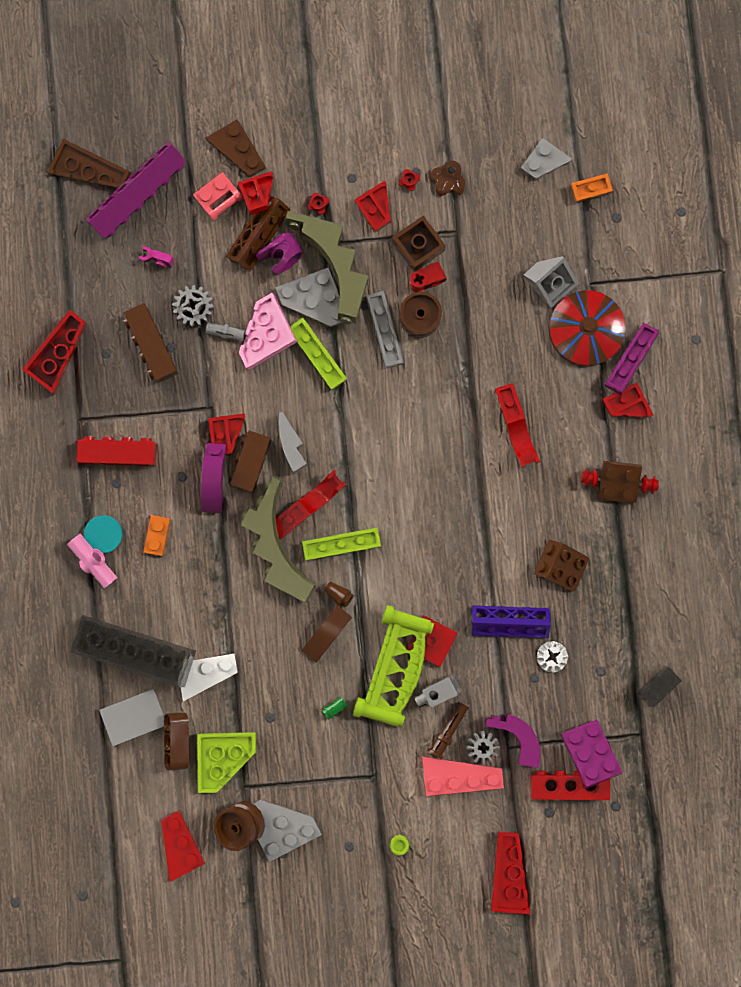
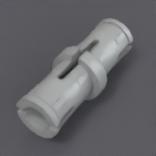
M210 322L207 323L206 334L220 336L225 340L230 338L242 342L245 338V329L229 327L228 324L223 326Z

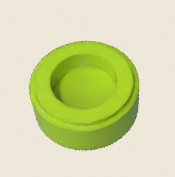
M396 835L390 841V849L396 855H403L409 849V841L403 835Z

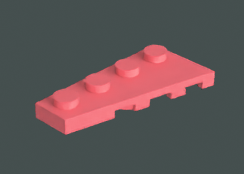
M422 756L426 796L504 788L502 768Z

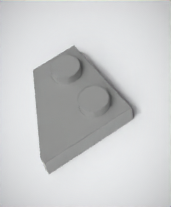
M542 138L520 170L532 179L537 180L545 174L551 173L565 164H569L572 158Z

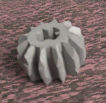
M481 731V737L479 738L475 732L473 735L476 740L468 739L473 744V746H466V749L473 750L468 756L473 757L476 755L474 762L477 763L479 758H481V764L483 765L485 764V758L490 763L493 762L490 755L498 756L496 752H493V749H500V746L493 745L498 739L494 738L490 741L492 733L489 732L485 738L484 731ZM483 742L486 746H488V749H485L486 752L482 753L481 750L478 749V745L481 746L480 743Z

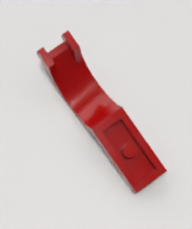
M511 383L495 388L509 437L521 468L532 462L540 463L538 454L529 436L525 416L514 384Z
M333 470L312 491L297 500L276 518L277 532L280 539L287 536L347 485L345 481L342 483L336 476V470Z

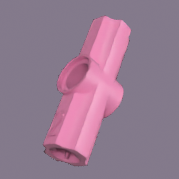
M81 534L77 535L67 544L80 559L79 564L82 570L86 573H91L103 588H106L117 579V576L106 565L103 553L98 549H93Z

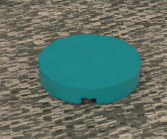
M106 515L96 516L86 525L84 538L93 549H98L103 554L110 553L121 544L123 530L119 522L113 517Z

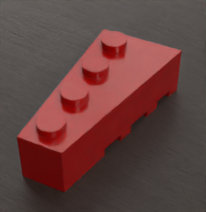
M69 310L22 370L55 395L87 323Z

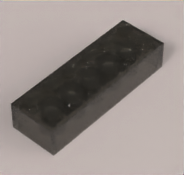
M82 615L70 652L177 687H185L196 650Z

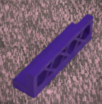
M472 605V636L549 638L551 626L549 608ZM476 612L485 613L487 616L477 617ZM498 613H504L506 617L499 618L496 615ZM523 614L526 617L524 619H519L515 615ZM537 614L545 615V619H537L534 616Z

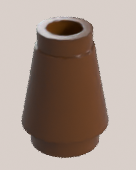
M331 581L324 589L339 606L347 607L354 597L351 590Z

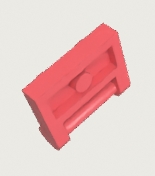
M223 172L193 194L194 198L213 221L235 202H240L243 199L240 192ZM228 193H232L231 197L214 210L210 208Z

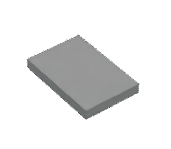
M155 689L99 710L112 746L164 726L165 715Z

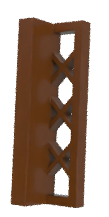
M270 196V202L272 203L268 210L252 215L226 255V258L238 263L249 272H251L258 261L256 254L269 244L286 218L287 212L291 210L278 198ZM241 249L237 257H235L237 251Z

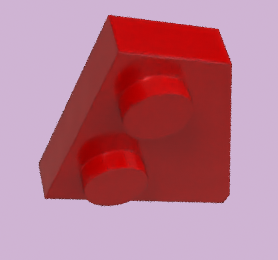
M272 171L238 182L240 192L250 215L268 210L274 178Z
M385 181L354 200L374 232L391 223L387 184Z
M637 382L626 387L622 395L616 392L602 399L610 417L653 416Z
M245 413L208 418L211 443L226 444L225 455H230L234 452L246 418Z

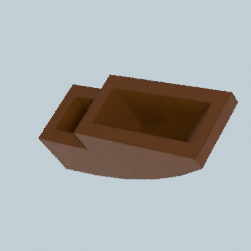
M337 605L302 651L317 663L353 617Z

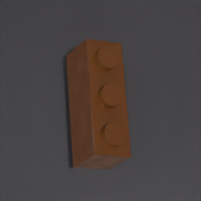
M250 430L248 434L243 435L241 441L243 448L241 453H237L235 463H237L235 471L232 470L229 476L232 487L254 494L272 441L271 437Z

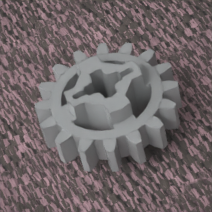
M195 285L190 290L185 286L184 292L179 290L180 296H174L177 303H172V306L177 308L173 313L178 315V321L184 319L183 324L186 326L190 322L191 327H194L195 323L201 326L202 320L208 322L206 316H212L209 310L214 309V306L209 304L213 302L212 297L207 298L209 292L203 293V287L197 290ZM193 294L199 295L202 298H196ZM191 303H195V309L193 310L191 308ZM205 308L204 312L200 315L201 310ZM190 314L193 315L194 318H190L185 315Z

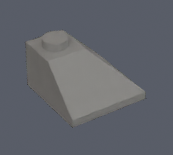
M562 256L537 262L523 274L531 288L550 308L579 284L565 258Z

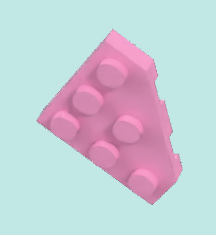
M273 293L256 302L253 318L249 321L245 333L244 344L241 345L239 354L248 370L297 343L291 327Z

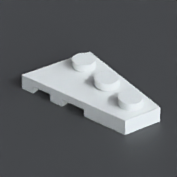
M235 654L177 663L183 701L238 673Z

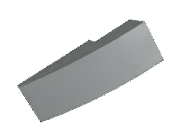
M280 412V439L287 461L295 474L307 466L298 451L299 448L303 447V443L284 413Z

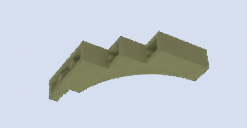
M288 211L286 225L294 230L302 229V240L319 251L335 274L340 292L338 320L345 324H356L368 283V275L351 271L355 259V250L339 246L343 225Z

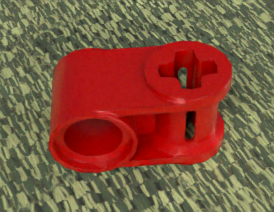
M434 262L412 273L409 285L414 292H422L430 287L442 284L447 278L440 263ZM415 279H418V281H422L421 284L415 282Z

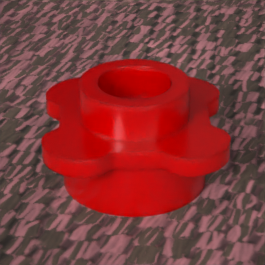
M406 169L403 171L402 179H399L398 183L401 187L405 186L409 191H414L416 183L420 181V175Z
M313 193L311 202L307 205L308 209L315 210L318 214H324L325 207L329 204V199L318 193Z

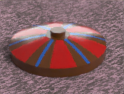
M592 290L578 291L562 299L554 309L549 323V335L555 350L565 360L579 366H595L609 360L621 347L626 332L625 319L619 306L607 295Z

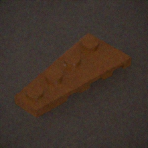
M62 139L47 172L52 175L119 188L131 174L130 171L65 139Z

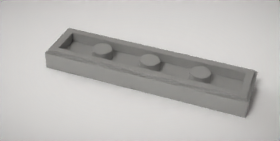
M384 291L366 295L385 368L404 364Z

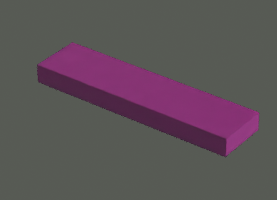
M644 322L642 323L606 381L605 387L620 395L623 394L658 337L659 330Z

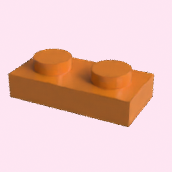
M608 173L571 183L576 203L613 192Z
M151 515L143 553L164 556L170 518Z

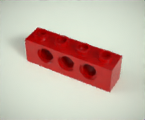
M536 770L535 774H530V798L542 800H610V779L594 785L592 790H586L578 771H574V774H566V771H554V774H546V771ZM548 780L555 781V787L552 790H547L545 787ZM568 780H573L575 783L572 790H566L565 783Z

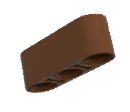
M185 712L167 713L164 717V765L166 770H183L189 766V720Z

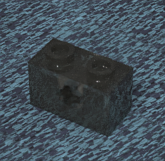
M664 666L637 693L650 707L654 708L682 680L669 666Z

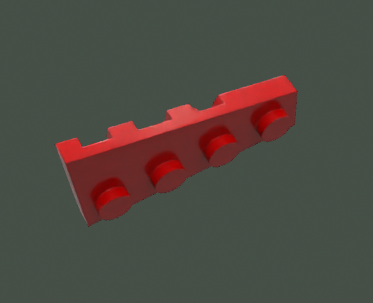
M498 831L491 911L530 914L519 833Z

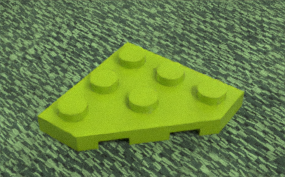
M256 732L197 734L198 793L219 792L256 753Z

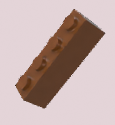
M145 303L123 312L126 317L123 321L127 329L131 328L134 334L131 338L135 346L139 345L142 351L139 355L143 363H148L150 369L147 372L151 380L155 379L157 383H160L179 374Z

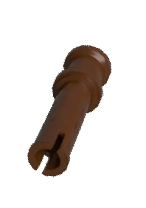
M458 702L441 733L436 734L433 745L427 749L428 752L442 760V754L447 746L451 745L452 740L450 739L469 707Z

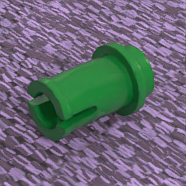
M339 697L329 706H324L322 712L328 720L334 719L333 716L347 707V705Z

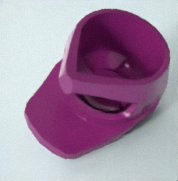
M287 232L273 239L269 245L256 254V257L259 261L270 257L272 259L281 258L278 266H274L272 269L276 275H279L296 264L303 252L297 239L292 233Z

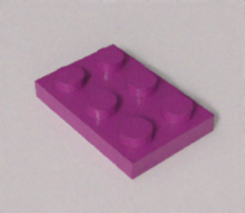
M597 719L561 734L585 788L622 774V770Z

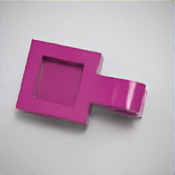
M146 246L142 247L143 251L148 252V255L146 257L139 256L141 261L149 262L154 260L156 265L164 268L166 266H173L175 261L173 256L157 250H151Z

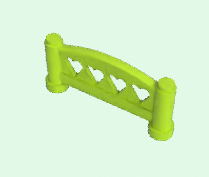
M386 605L381 623L388 625L366 699L357 698L352 716L358 718L363 716L395 727H402L405 715H402V710L407 705L417 686L424 661L425 636L427 633L431 634L434 623L430 620L395 610L393 606ZM413 634L416 636V641L413 642L414 648L407 650L398 638ZM409 653L410 660L407 661L408 667L402 669L392 658L393 656ZM401 671L405 674V677L401 680L402 686L395 687L386 675ZM397 690L399 692V696L395 698L397 702L394 706H391L381 694Z

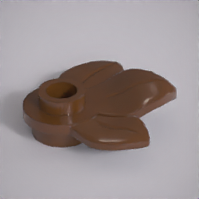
M448 161L444 166L435 167L429 175V179L437 181L436 191L439 196L446 195L451 190L458 195H461L464 191L465 179L461 175V166L456 161ZM451 166L455 167L456 169L455 173L450 174L448 172V169Z

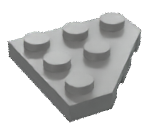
M329 268L275 287L283 307L296 311L312 320L319 321L331 328L342 324L341 320H338L340 296Z
M262 799L253 803L261 811L264 818L265 829L259 842L269 862L322 835L313 816Z

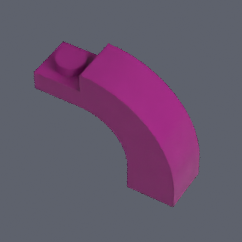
M206 444L201 480L202 512H222L223 469L226 444Z
M507 713L505 721H502L501 716L495 715L485 719V726L508 730L517 737L520 746L517 762L519 765L539 768V742L534 731L527 723Z

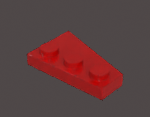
M180 810L162 819L169 880L171 882L204 865L205 861Z

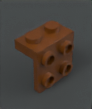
M549 539L541 559L537 563L534 575L550 580L574 592L589 558L561 542Z

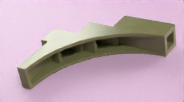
M273 477V479L268 480L265 486L267 491L264 497L261 496L256 504L258 509L251 507L242 514L241 520L243 522L241 526L261 536L256 538L252 547L255 548L253 554L272 563V566L269 565L264 573L266 576L264 581L303 602H307L317 583L307 578L293 565L282 547L276 526V504L284 480L279 477Z

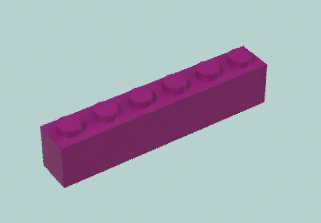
M166 142L85 220L104 239L112 236L116 231L115 228L119 224L126 223L130 218L129 215L133 211H138L147 198H152L157 193L156 189L161 185H166L174 172L178 173L183 169V164L186 160L171 143Z

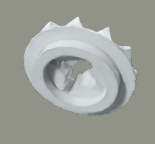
M546 642L537 652L538 664L545 671L557 672L562 670L567 664L568 654L566 648L558 642ZM548 649L552 653L559 652L558 656H556L557 664L553 660L545 661L549 657Z

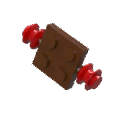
M603 461L601 475L598 476L596 469L591 473L586 468L585 472H581L580 483H584V487L587 484H591L592 488H594L599 483L597 497L601 500L636 503L639 488L643 494H645L646 490H650L653 495L654 491H658L659 480H656L655 476L652 479H648L647 475H644L640 480L642 465Z

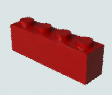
M84 436L83 439H78L77 463L156 466L157 443L152 441L151 438H141L140 441H133V438L122 437L120 441L114 440L113 437H102V440H95V437Z

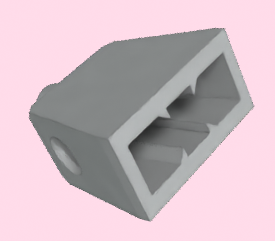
M451 674L425 687L422 690L423 694L415 697V701L419 708L427 704L432 708L457 696L462 690L454 674ZM433 691H436L438 693L437 697L433 695Z

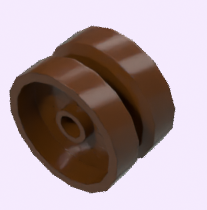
M419 291L410 294L401 304L399 318L401 327L407 334L413 337L424 338L430 336L440 325L441 305L436 297L428 292Z
M240 801L222 810L214 821V833L217 840L224 848L230 851L242 850L258 841L265 829V822L261 811L256 805L247 801Z

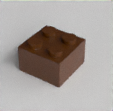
M424 215L392 237L393 245L413 272L419 270L445 251L446 245Z

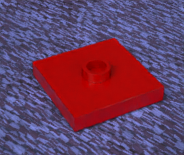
M423 615L422 618L434 623L431 634L427 633L425 636L424 659L441 667L458 632ZM415 635L412 636L406 648L407 650H412L414 648L413 642L416 641Z

